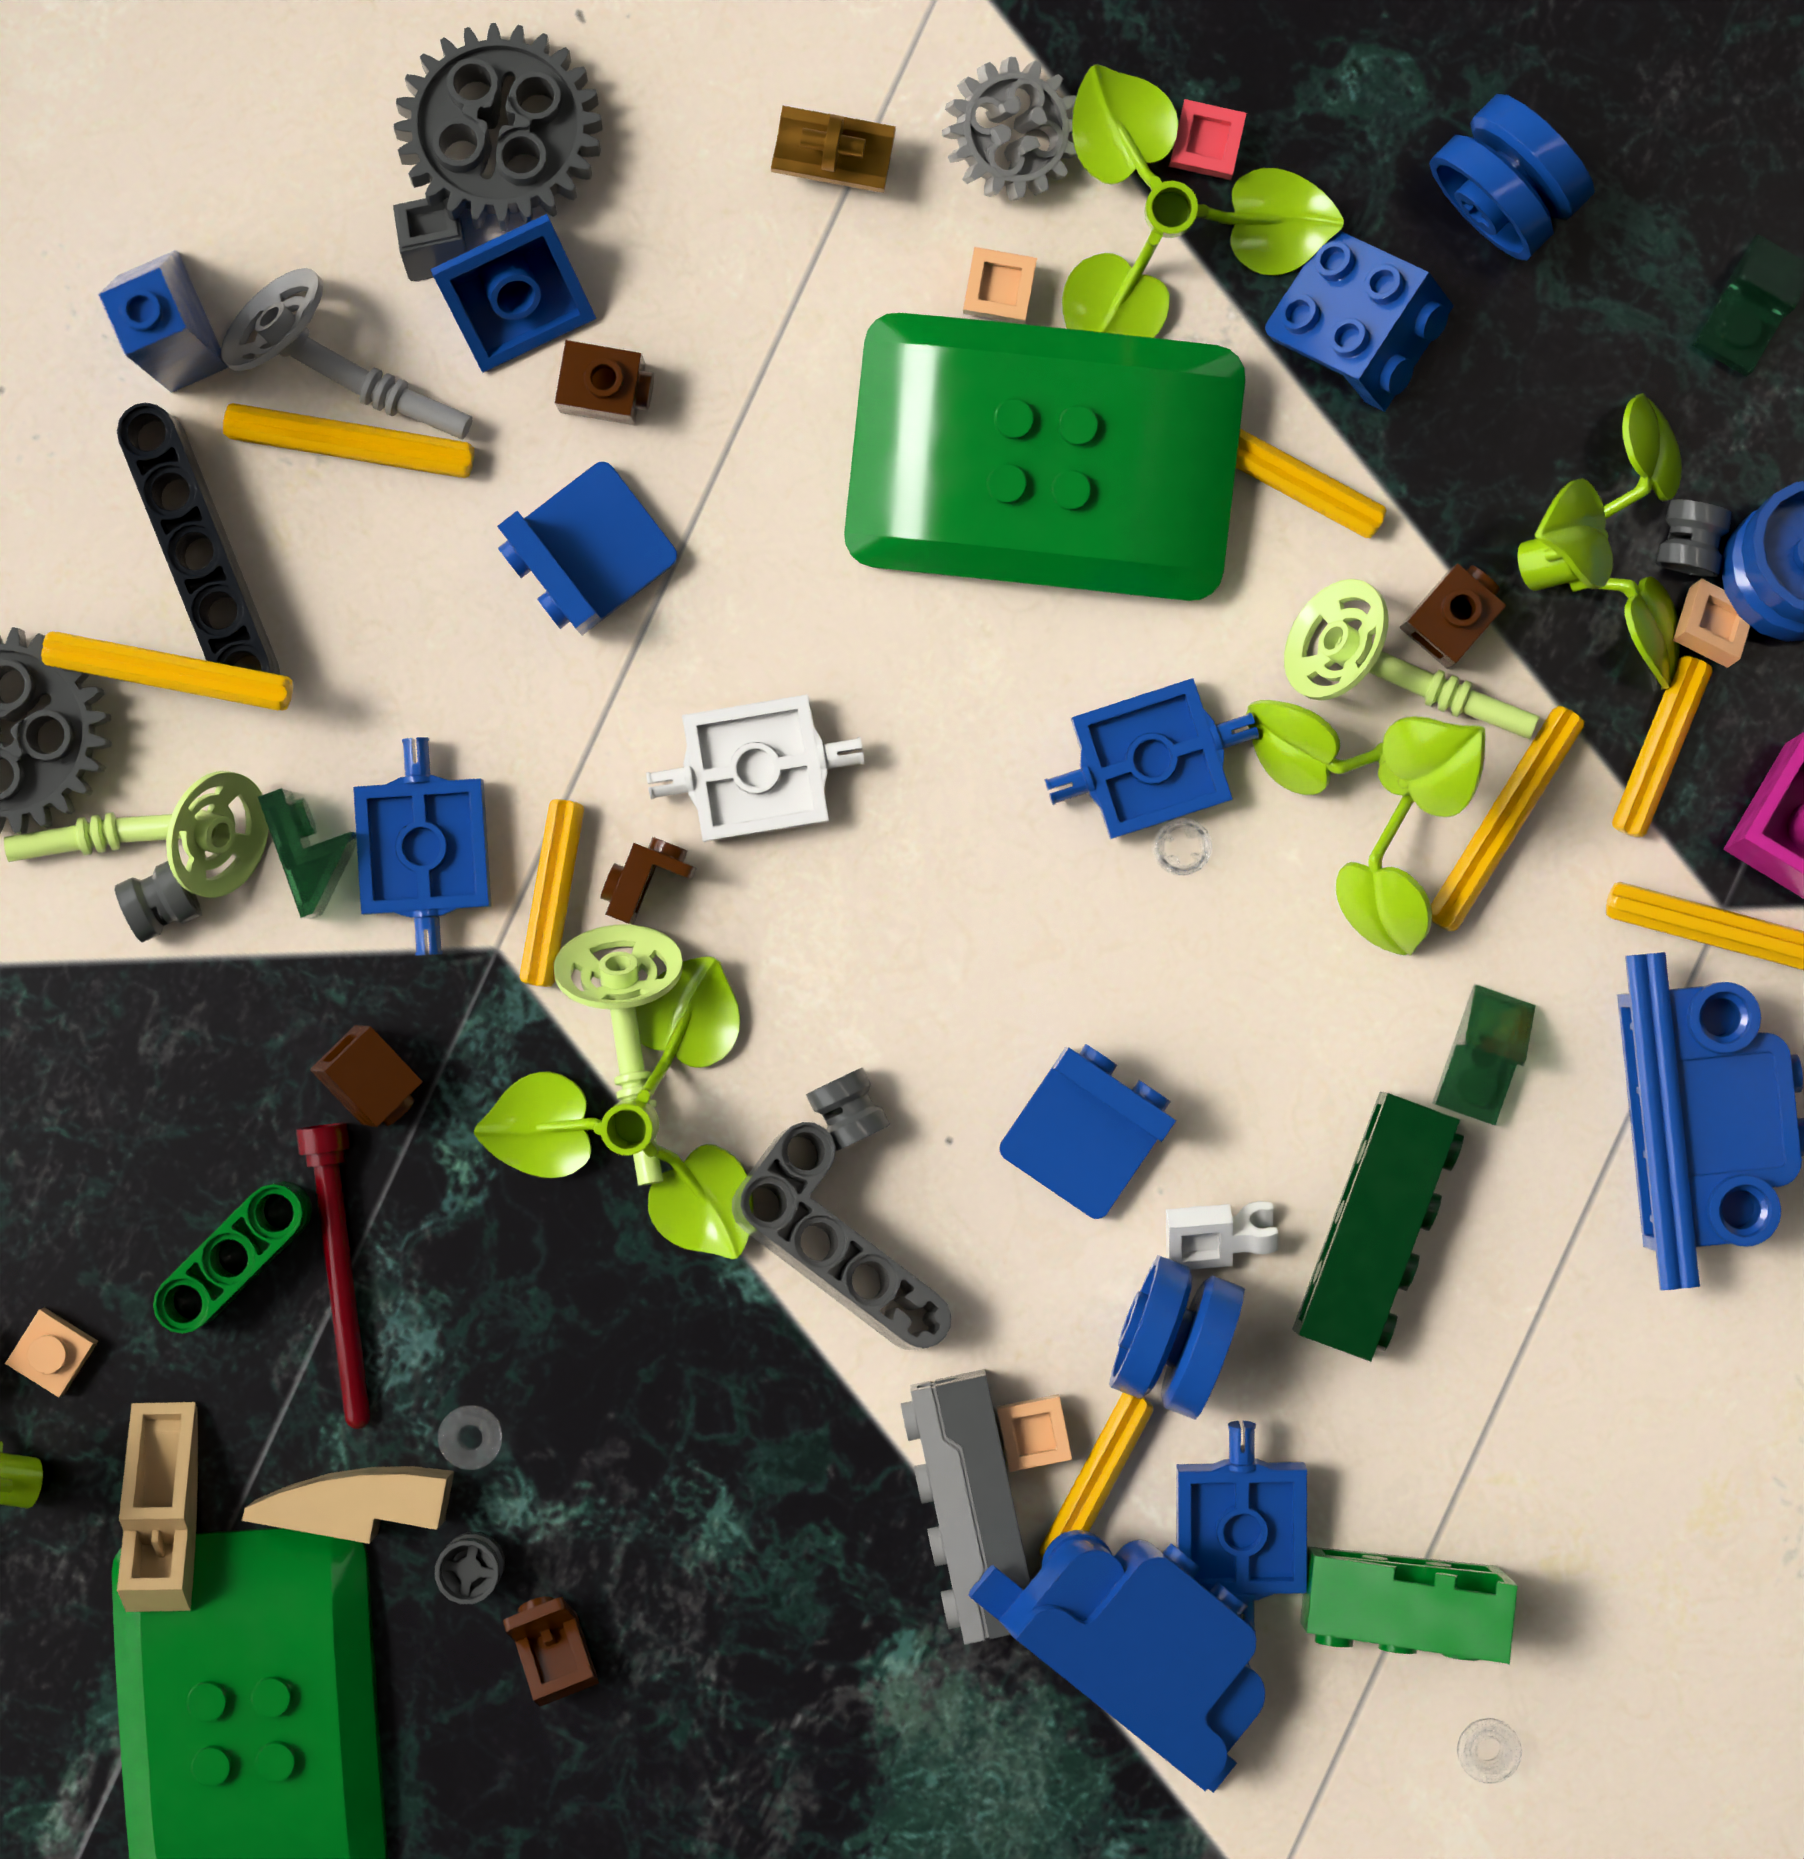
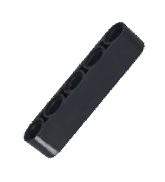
M145 402L133 405L119 419L117 427L118 441L206 661L234 666L242 657L253 655L259 660L262 672L280 675L279 664L184 428L176 418L156 404ZM149 422H163L166 429L163 443L155 450L142 451L138 443L140 430ZM173 480H186L189 484L190 494L185 505L177 510H165L161 497L166 485ZM200 538L210 539L214 552L209 564L202 569H189L186 564L185 553L190 543ZM232 597L236 602L238 610L236 619L227 628L214 629L210 624L208 616L210 607L219 598Z

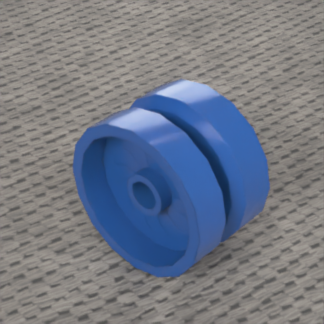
M1496 94L1471 120L1470 126L1473 138L1455 135L1433 156L1429 165L1433 177L1445 196L1481 235L1510 256L1527 261L1554 234L1550 217L1568 220L1591 198L1595 190L1592 178L1580 158L1542 117L1509 95Z
M1804 481L1795 482L1774 493L1759 509L1752 512L1738 525L1725 543L1721 565L1725 594L1738 616L1760 634L1786 642L1804 640Z
M1157 1255L1140 1291L1136 1293L1126 1316L1118 1341L1119 1348L1111 1372L1109 1386L1142 1399L1154 1388L1166 1365L1167 1369L1161 1390L1163 1406L1168 1410L1196 1420L1211 1395L1229 1350L1241 1312L1245 1288L1212 1275L1200 1285L1188 1309L1186 1307L1193 1281L1190 1267Z

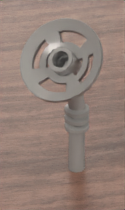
M301 268L290 271L265 286L239 312L224 337L221 346V358L232 370L244 371L257 367L279 354L282 357L291 356L360 395V403L369 405L373 401V408L379 411L386 407L385 412L390 416H395L399 412L462 440L470 430L472 416L408 389V382L403 379H399L395 383V376L389 373L382 377V370L373 368L369 372L308 337L309 329L307 325L311 321L323 293L322 279L312 269ZM307 291L305 298L302 296H294L285 300L286 298L296 293ZM255 329L258 332L255 342L246 344Z

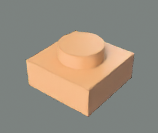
M974 247L963 314L1025 324L1037 258Z
M1701 578L1688 590L1673 641L1728 668L1740 660L1750 625L1738 616L1724 589Z
M44 1307L38 1310L5 1364L57 1397L65 1395L98 1341Z
M1059 1394L996 1406L1009 1472L1072 1460Z

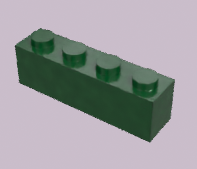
M1379 1092L1292 1328L1294 1332L1302 1337L1370 1362L1376 1349L1381 1351L1387 1349L1397 1323V1315L1389 1313L1398 1289L1404 1291L1409 1289L1419 1264L1420 1256L1412 1253L1420 1228L1429 1231L1440 1208L1442 1195L1434 1193L1442 1168L1448 1171L1453 1169L1463 1145L1464 1135L1456 1133L1460 1122L1459 1119L1395 1095Z

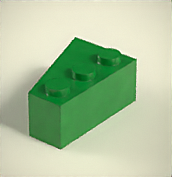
M1308 1546L1307 1593H1303L1300 1623L1306 1633L1315 1634L1316 1643L1326 1646L1353 1647L1354 1640L1379 1644L1378 1648L1380 1650L1392 1653L1416 1654L1417 1650L1440 1653L1445 1657L1459 1660H1485L1510 1664L1518 1586L1498 1566Z

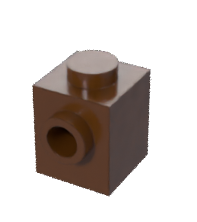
M565 340L555 405L560 413L635 425L638 409L649 410L653 392L654 373L645 371L646 363L642 353Z
M1457 563L1447 571L1399 628L1448 669L1460 660L1504 609L1506 604L1496 597L1500 588L1486 573L1473 565L1466 571Z
M355 1025L310 1069L362 1125L378 1127L382 1122L389 1126L401 1118L415 1102V1099L410 1094L423 1082L371 1026Z

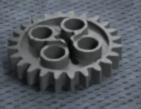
M496 23L490 24L487 40L478 41L470 27L464 28L465 46L458 49L445 37L440 39L444 58L438 61L423 53L420 56V60L426 74L425 78L407 74L404 78L407 89L415 97L396 99L398 113L407 118V120L394 124L397 140L408 142L398 149L402 165H415L408 173L412 186L415 188L429 184L425 196L427 203L431 207L448 198L447 212L449 219L452 221L459 218L466 209L471 210L474 228L479 230L488 214L496 215L501 231H507L510 214L519 213L526 224L533 221L532 208L539 205L545 212L554 217L557 215L554 196L559 193L574 201L577 198V192L571 177L590 180L592 177L591 165L583 157L600 156L601 153L599 140L590 136V134L603 130L601 115L589 112L599 105L596 89L581 90L588 82L586 69L583 66L567 71L571 63L570 51L566 47L549 56V39L545 33H542L532 45L526 44L522 25L516 26L510 40L501 39ZM507 76H514L516 79L511 86L505 105L509 125H502L499 130L494 173L490 179H484L482 174L488 164L492 151L488 129H495L498 125L504 79ZM472 82H482L490 87L489 92L477 100H468L459 95L461 89L466 84ZM533 95H544L553 101L548 109L540 113H530L521 108L522 103ZM458 141H468L476 146L474 153L463 160H453L445 155L447 148ZM520 154H529L539 160L537 166L526 173H515L507 168L509 161Z
M15 627L11 628L6 644H3L0 636V679L11 670H18L24 678L25 687L18 700L12 703H5L0 697V720L2 718L12 722L19 721L10 730L15 740L11 744L0 741V760L6 759L10 762L14 773L12 784L7 790L0 793V833L4 828L6 818H8L14 833L25 834L28 830L30 815L41 827H51L52 815L50 807L55 806L63 813L72 814L75 812V809L68 794L72 790L89 796L93 793L89 784L82 777L86 770L104 773L106 767L92 758L93 749L111 747L112 741L95 735V727L103 725L112 719L110 714L92 710L91 705L98 701L105 693L103 689L98 687L83 688L81 686L90 674L45 665L41 659L45 635L38 633L27 648L24 630ZM45 694L50 695L51 702L45 708L28 715L22 720L27 715V712L33 709L39 702L40 697ZM50 720H57L64 729L63 743L56 751L45 754L38 744L37 736L39 729L44 723Z

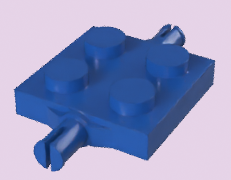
M1194 678L1072 717V725L1081 749V769L1044 780L1047 791L1072 784V787L1049 794L1052 805L1089 793L1091 799L1100 808L1111 840L1233 800L1223 770V749L1253 739H1259L1257 727L1232 734L1234 730L1255 723L1251 712L1215 725L1214 720L1204 710Z
M428 737L416 738L417 763L415 739H402L405 777H400L385 785L353 787L361 914L397 913L414 918L415 956L443 954L441 950L439 916L447 915L462 908L492 907L484 780L481 778L446 780L430 775ZM427 930H428V937H429V954H428Z
M1232 1421L1228 1423L1229 1459L1213 1464H1176V1547L1201 1568L1193 1578L1206 1589L1210 1590L1218 1581L1247 1605L1241 1614H1243V1620L1256 1634L1254 1629L1255 1600H1260L1273 1594L1307 1593V1468L1304 1462L1268 1463L1255 1459L1256 1424L1251 1421H1243V1444L1241 1445L1239 1421Z

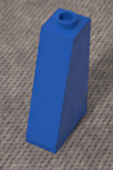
M177 250L118 275L98 294L125 356L171 393L229 368L221 358L220 345Z

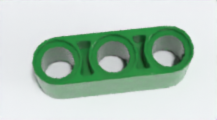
M282 1181L263 1186L252 1193L160 1285L155 1293L153 1302L154 1313L160 1324L171 1332L183 1334L193 1332L213 1321L306 1228L311 1219L312 1205L305 1190L295 1183ZM273 1194L284 1196L293 1206V1220L285 1229L275 1228L265 1218V1202ZM227 1239L238 1241L247 1251V1266L241 1274L230 1273L220 1263V1247ZM181 1285L193 1287L201 1296L202 1309L195 1319L185 1318L175 1308V1292Z

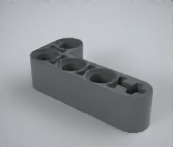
M802 1122L784 1130L773 1140L736 1190L732 1199V1213L736 1223L750 1236L894 1345L904 1350H919L940 1343L946 1337L951 1327V1313L948 1304L941 1296L809 1197L829 1171L835 1159V1144L832 1136L824 1127L811 1122ZM793 1137H804L815 1146L817 1161L811 1170H801L790 1162L787 1149ZM755 1188H767L777 1196L779 1212L772 1222L759 1220L751 1212L749 1198ZM808 1226L819 1227L828 1235L830 1250L822 1261L807 1257L802 1250L801 1235ZM860 1264L874 1268L881 1280L879 1292L872 1300L864 1299L854 1291L852 1275ZM899 1288H901L903 1293L895 1298ZM893 1299L909 1311L923 1307L926 1313L922 1321L929 1327L928 1331L924 1330L911 1334L907 1330L912 1322L908 1315L899 1308L886 1310L883 1315L880 1309Z

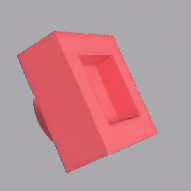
M1184 99L1178 123L1177 138L1173 146L1169 167L1231 180L1247 113Z

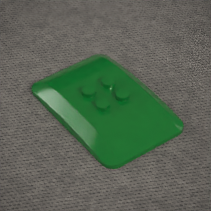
M910 313L885 314L876 319L869 327L864 340L844 530L845 545L850 555L860 564L873 568L1183 601L1202 600L1217 589L1224 574L1246 381L1245 368L1240 358L1234 352L1219 345Z
M279 1527L196 1533L191 1610L126 1612L117 1592L121 1557L120 1548L113 1560L112 1599L119 1734L129 1859H388L369 1565L365 1543Z

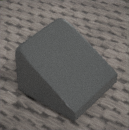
M426 198L393 205L399 251L408 279L411 281L434 278L430 269L468 252L461 216L455 221L449 219L447 212L448 198L433 207L427 203Z

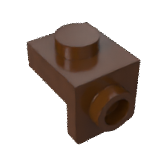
M652 837L648 848L633 843L625 866L614 863L604 884L600 899L610 902L605 915L634 925L657 866L685 878L693 879L697 868L684 863L688 851L655 837Z
M550 1596L532 1599L518 1608V1614L503 1620L506 1633L516 1643L533 1701L539 1707L599 1684L578 1615L564 1598L554 1599Z

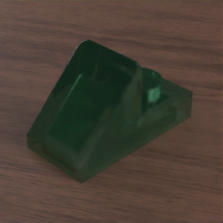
M1757 234L1693 341L1692 346L1746 377L1751 374L1783 318L1791 313L1798 304L1804 289V260Z
M283 788L258 796L300 917L312 919L323 915L357 846L356 832H349L311 846L308 836L316 834L317 830L310 808L304 798L295 800L292 791Z
M1474 984L1432 1104L1495 1126L1516 1066H1524L1526 1062L1536 1005Z

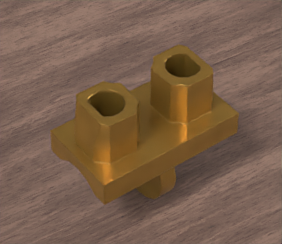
M782 105L771 172L884 193L896 126Z

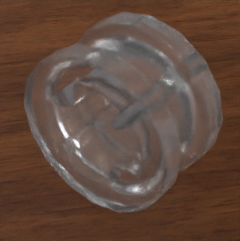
M1177 818L1166 823L1157 832L1153 841V854L1157 863L1166 872L1176 876H1187L1199 871L1208 862L1212 852V841L1208 831L1199 822L1190 818ZM1176 829H1184L1187 838H1198L1200 843L1199 854L1196 852L1190 854L1195 861L1189 865H1181L1178 856L1166 855L1165 841L1172 842L1174 840L1170 833Z

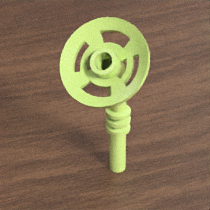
M1346 579L1325 587L1304 606L1291 627L1284 652L1285 673L1291 686L1307 698L1313 700L1336 698L1351 690L1368 673H1371L1424 697L1425 705L1431 707L1437 702L1438 710L1442 712L1451 708L1452 716L1458 717L1461 713H1464L1529 740L1540 717L1472 690V682L1466 680L1460 685L1458 684L1459 677L1452 675L1447 680L1445 679V672L1442 670L1432 674L1383 652L1382 649L1387 636L1389 620L1387 605L1381 593L1364 581ZM1360 600L1369 603L1371 608L1367 614L1358 608L1345 609L1344 603ZM1325 619L1329 625L1325 627L1320 635L1318 655L1307 657L1311 638L1318 625ZM1361 621L1362 625L1359 630H1356L1348 625V622ZM1376 633L1374 643L1372 644V636ZM1335 663L1344 667L1337 671L1329 669ZM1320 675L1327 680L1340 682L1335 685L1321 686L1314 683L1312 679Z
M217 771L207 774L193 783L180 798L173 814L116 818L115 814L110 812L106 813L104 820L101 819L100 815H92L89 823L85 817L77 818L76 825L4 837V849L8 862L77 850H81L83 855H91L94 847L98 853L106 852L107 845L114 851L120 850L121 843L167 840L168 862L177 882L193 894L207 898H216L227 895L239 888L258 866L267 843L269 816L263 794L251 779L231 771ZM217 787L214 793L205 794L197 798L204 791ZM237 796L240 798L245 810V834L235 833V818L228 807ZM209 805L207 811L202 809L203 807ZM178 839H182L183 848L189 856L186 868L179 854ZM205 851H209L214 854L206 858ZM232 854L236 856L234 861L223 872L211 878H206V870H212L223 865Z
M609 925L584 932L566 943L557 954L554 962L556 983L567 997L589 1007L610 1009L620 1074L614 1078L615 1085L622 1086V1089L616 1092L617 1099L620 1100L637 1098L639 1091L642 1090L652 1072L645 1071L635 1007L652 1002L669 992L679 981L683 970L682 954L677 944L662 932L638 925ZM633 947L631 954L627 952H612L602 957L601 960H598L593 955L595 952L608 948ZM655 956L659 957L667 968L664 978L658 979L657 966L652 960ZM574 968L581 971V985L584 991L579 990L571 979ZM643 969L648 977L646 980L639 981L638 972ZM592 977L600 979L601 987L596 988L592 984ZM650 1099L649 1103L656 1108V1100ZM643 1150L633 1155L638 1186L663 1182L660 1159L648 1157Z

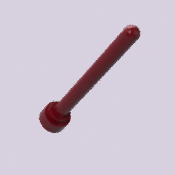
M345 1122L308 1126L296 1129L299 1155H306L307 1167H314L344 1416L349 1427L361 1429L370 1421V1409L339 1163L345 1162L344 1150L350 1149L348 1126Z

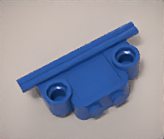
M1666 952L1625 956L1629 993L1617 994L1643 1247L1656 1251L1660 1290L1700 1287L1696 1247L1734 1244L1744 1247L1758 1245L1766 1241L1779 1225L1781 1204L1777 1193L1772 1187H1781L1792 1182L1800 1172L1801 1156H1804V1118H1797L1795 1093L1801 1092L1803 1089L1802 1066L1799 1056L1797 1054H1790V1050L1783 1039L1771 1033L1758 1032L1761 1024L1760 1007L1753 994L1743 986L1731 982H1717L1707 986L1669 989Z
M1072 1530L1059 1535L1049 1544L1042 1559V1569L1025 1589H1022L994 1565H991L984 1572L981 1580L971 1588L968 1596L998 1619L1018 1642L1205 1792L1209 1789L1214 1793L1236 1766L1237 1762L1227 1753L1258 1716L1265 1701L1263 1681L1248 1663L1256 1650V1636L1253 1629L1239 1617L1247 1605L1218 1581L1210 1590L1206 1589L1193 1578L1201 1568L1172 1543L1161 1552L1147 1541L1136 1540L1125 1544L1113 1556L1109 1547L1095 1534L1084 1530Z

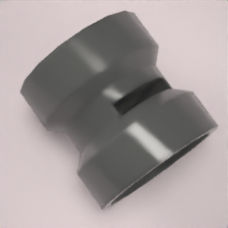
M1682 499L1669 501L1665 519L1670 526L1668 539L1659 545L1656 564L1662 568L1702 577L1719 576L1723 556L1718 548L1721 537L1729 532L1733 513L1723 507L1704 502Z
M168 861L156 866L153 875L143 880L132 877L115 885L114 890L122 913L140 942H146L161 935L163 927L171 922L176 921L184 924L200 917L202 914L196 894L187 891L177 882Z
M863 1067L805 1094L813 1111L823 1115L828 1126L827 1131L833 1138L835 1151L858 1142L890 1125L883 1108L874 1105L868 1094L871 1083Z
M466 1532L456 1536L441 1552L435 1565V1581L439 1590L449 1600L458 1604H475L484 1600L500 1582L505 1570V1556L501 1546L491 1536L482 1532Z

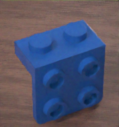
M1339 231L1305 263L1267 321L1265 330L1274 342L1343 375L1365 403L1385 412L1395 395L1401 393L1409 384L1413 368L1429 343L1437 339L1443 332L1447 324L1448 314L1454 306L1428 271Z
M607 462L594 464L525 518L516 511L497 526L507 539L498 549L520 578H523L532 571L545 588L546 592L539 596L537 600L559 629H562L571 622L582 636L673 567L678 558L674 546L615 469Z
M1085 1044L1079 1054L1069 1047L1064 1048L1002 1139L999 1151L1004 1159L1093 1219H1100L1109 1212L1156 1141L1162 1142L1176 1120L1164 1112L1171 1101L1140 1080H1138L1132 1090L1111 1076L1118 1065Z

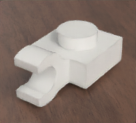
M1264 1201L1252 1202L1245 1205L1233 1217L1230 1204L1166 1209L1167 1258L1187 1265L1193 1270L1233 1266V1253L1269 1254L1277 1251L1278 1230L1277 1227H1270L1273 1226V1204Z

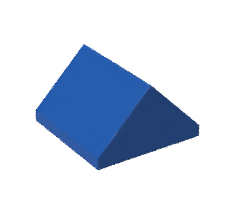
M547 214L430 269L482 373L597 319Z

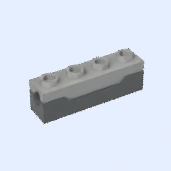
M985 1369L936 1379L935 1382L926 1381L910 1385L912 1401L901 1403V1409L908 1441L921 1439L926 1464L914 1466L921 1503L934 1501L939 1526L928 1528L927 1530L935 1567L947 1564L952 1589L941 1591L948 1629L961 1627L964 1645L984 1641L985 1638L993 1639L1011 1635L998 1619L968 1596L971 1588L981 1580L982 1575L991 1565L998 1568L1022 1589H1025L1030 1583Z

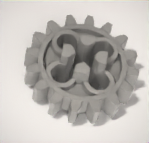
M1008 57L1001 61L999 73L996 67L991 62H988L977 68L979 82L968 76L957 85L960 93L966 99H954L946 104L945 110L952 116L957 117V123L943 129L942 137L957 139L959 148L954 150L948 156L950 163L960 162L964 159L970 167L963 177V181L966 184L980 177L986 179L984 186L985 196L992 197L998 194L1005 185L1009 200H1018L1024 197L1026 184L1034 195H1038L1049 189L1046 176L1057 181L1069 173L1060 159H1070L1077 156L1074 143L1068 141V136L1072 133V119H1068L1066 111L1074 106L1076 96L1060 98L1056 91L1060 87L1063 78L1057 74L1046 81L1040 79L1041 62L1039 61L1031 62L1020 72L1016 57ZM1019 88L1029 94L1031 102L1028 110L1016 117L1014 129L1022 134L1033 130H1042L1049 137L1050 143L1047 151L1040 150L1038 147L1041 145L1037 137L1030 135L1010 143L1006 147L1004 155L1007 161H1011L1008 170H1004L996 164L995 152L1001 145L1010 141L1011 129L1004 124L992 128H983L976 121L975 114L978 107H983L988 110L985 113L991 122L1000 123L1018 113L1021 107L1019 97H1015V91Z

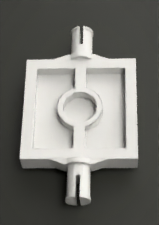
M806 694L682 715L687 743L684 767L652 773L646 772L649 785L673 781L672 784L648 787L651 799L688 792L698 810L703 842L829 822L824 792L828 774L827 769L856 764L863 765L865 761L863 752L838 755L843 752L861 750V737L823 744L822 739L814 728L809 696Z

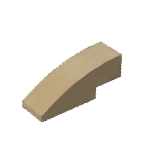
M195 1402L132 1403L119 1513V1521L123 1529V1539L117 1592L126 1612L191 1610L198 1488V1420Z
M415 1466L368 1467L329 1473L288 1485L254 1500L244 1508L242 1521L370 1544L378 1535L381 1520L438 1530L446 1519L454 1471Z

